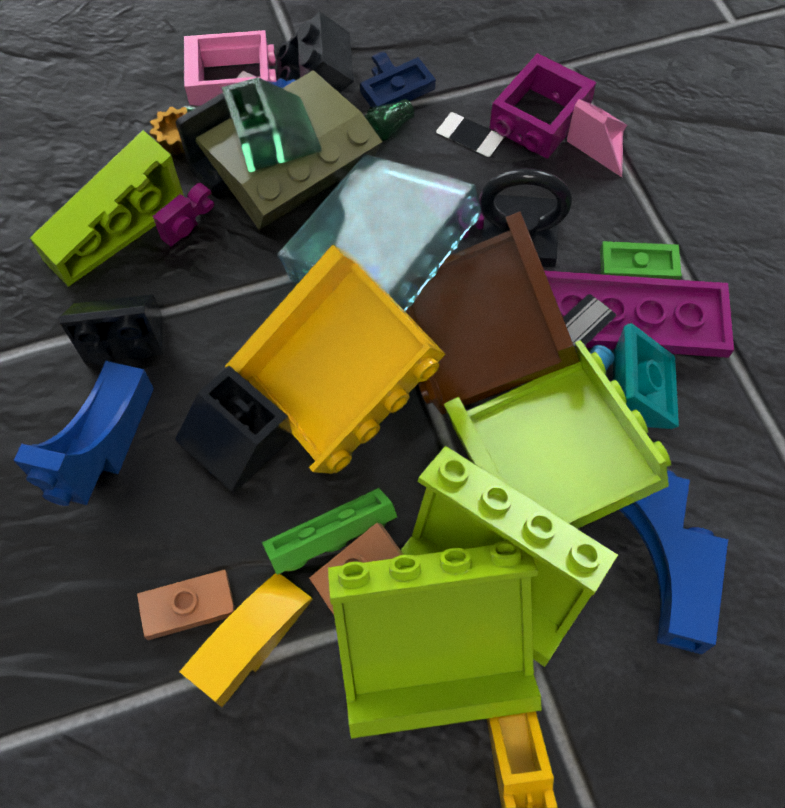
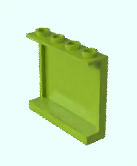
M581 340L575 342L577 356L580 361L576 364L534 379L466 411L459 397L444 403L452 426L472 463L576 529L668 487L667 467L671 466L670 457L660 441L653 443L647 435L648 428L640 412L637 409L630 411L625 404L627 401L620 384L616 380L611 382L608 380L606 369L600 356L596 352L590 354Z
M445 446L418 478L417 482L425 486L426 490L412 537L401 551L404 555L415 556L444 552L450 548L466 549L494 545L500 541H510L530 554L538 569V576L531 577L533 659L545 667L590 597L597 591L618 554Z
M500 541L488 546L466 549L450 548L444 552L415 556L399 555L393 559L364 563L354 561L342 566L328 567L330 602L333 605L351 739L542 711L541 694L534 677L531 577L538 576V569L530 554L510 541Z

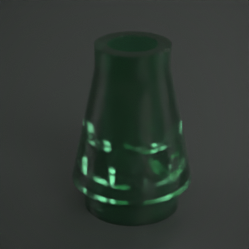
M402 99L398 102L371 107L364 117L381 141H385L404 123L414 117V108L409 100Z

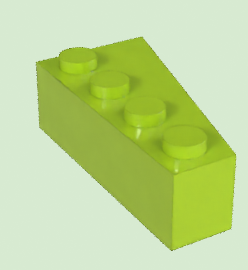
M142 130L30 237L42 260L68 287L156 226L153 215L179 194L184 196L171 155Z

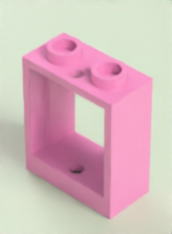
M265 30L184 36V87L191 111L233 86H236L241 91L244 107H251L260 101L259 88L266 86L268 81H277L276 70L270 69V66H276L274 44L267 45ZM260 63V77L204 81V67Z

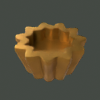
M169 107L167 112H158V118L150 121L153 127L150 130V135L168 153L174 152L175 155H179L181 152L185 153L176 126V120L188 113L186 107L179 110Z

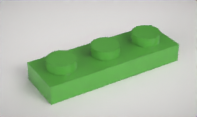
M377 488L262 542L278 575L284 571L297 570L303 567L309 559L324 552H334L341 549L349 540L362 535L377 522L385 526L387 522L397 518L393 503L380 488Z

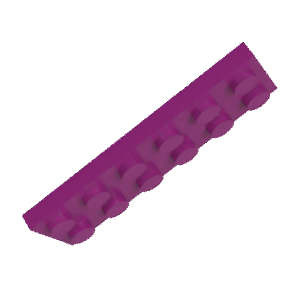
M544 271L562 317L588 294L594 296L616 313V317L585 345L586 348L602 345L614 350L624 326L632 323L672 354L729 358L734 351L728 283Z

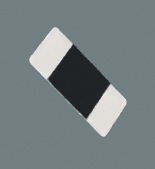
M453 112L448 115L436 131L438 134L487 157L492 155L504 138V136L499 135L497 132Z

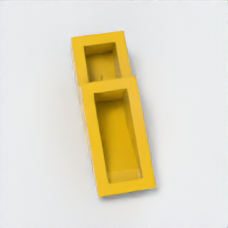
M275 573L215 630L180 670V673L219 706L223 707L252 670L256 672L313 600L312 597L283 575Z
M536 711L487 718L502 808H558L553 792L554 777Z

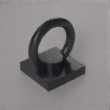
M530 168L506 171L492 178L482 189L479 198L480 209L484 215L482 242L510 231L505 217L521 211L542 267L555 268L557 261L558 224L565 219L572 206V196L568 186L560 178L549 172ZM516 185H535L547 189L556 199L498 194L504 189Z

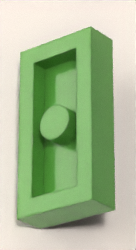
M602 242L600 248L602 275L680 280L682 277L679 245Z

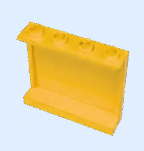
M332 245L225 367L228 365L232 367L288 416L292 434L315 460L309 467L312 472L333 474L341 471L350 463L352 452L361 443L368 442L379 432V424L390 413L398 411L407 403L410 397L409 392L419 382H424L434 375L439 368L438 362L446 354L350 254Z

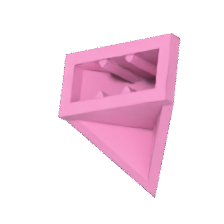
M578 99L574 106L567 142L622 177L623 131L627 125L603 109Z

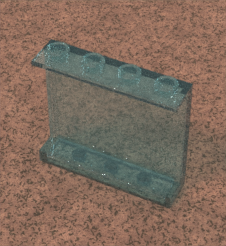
M365 154L278 255L290 280L299 283L332 245H335L350 254L394 301L406 311L408 307L414 304L417 295L427 282L437 274L439 267L448 255L457 248L461 238L468 229L478 221L481 214V206L478 201L475 184Z

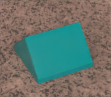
M634 324L625 325L613 352L615 356L613 380L620 384L627 402L625 404L630 411L637 409L640 412L647 427L665 429L679 427L675 356Z

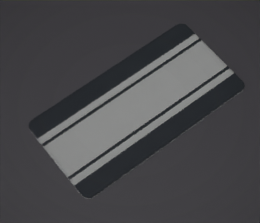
M591 294L584 297L563 317L575 350V342L581 340L585 346L616 317V313Z

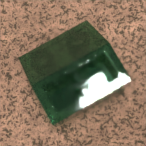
M259 77L221 87L248 172L322 151L301 97Z

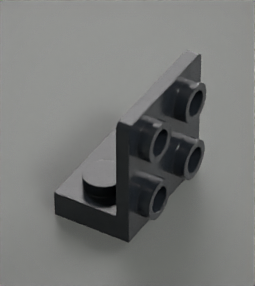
M236 86L217 95L176 120V126L189 169L204 186L211 190L213 196L222 192L228 186L199 147L196 138L245 110L241 91Z

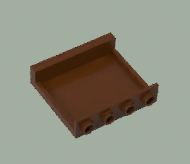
M521 211L505 217L510 231L417 270L401 275L395 265L389 266L393 282L388 283L394 301L397 304H401L402 309L446 354L438 362L439 368L434 375L424 382H419V388L426 404L433 403L442 415L447 413L444 403L457 397L460 398L463 406L580 362Z

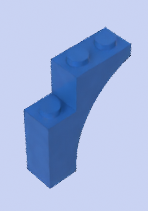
M105 361L87 400L72 421L62 431L51 439L39 444H21L14 462L26 473V480L43 491L42 497L62 506H69L70 501L87 505L99 475L103 473V470L119 474L154 389L145 370Z
M667 470L668 487L619 510L638 531L654 564L660 591V620L657 643L702 655L716 645L728 539L714 536L712 531L704 528H683L690 480L677 477L675 473Z

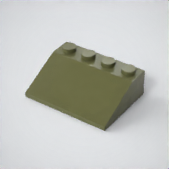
M314 70L196 138L199 147L259 230L373 160L382 144L381 139L362 112Z

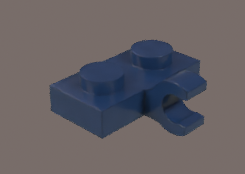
M382 51L372 56V60L376 64V67L371 69L374 77L360 83V93L378 116L435 90L436 79L419 57L395 67L388 55Z

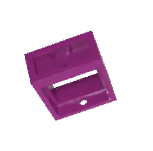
M537 53L492 103L489 128L496 131L499 135L505 136L548 159L568 135L576 102L580 99L591 104L597 82ZM529 89L565 107L550 125L515 107Z

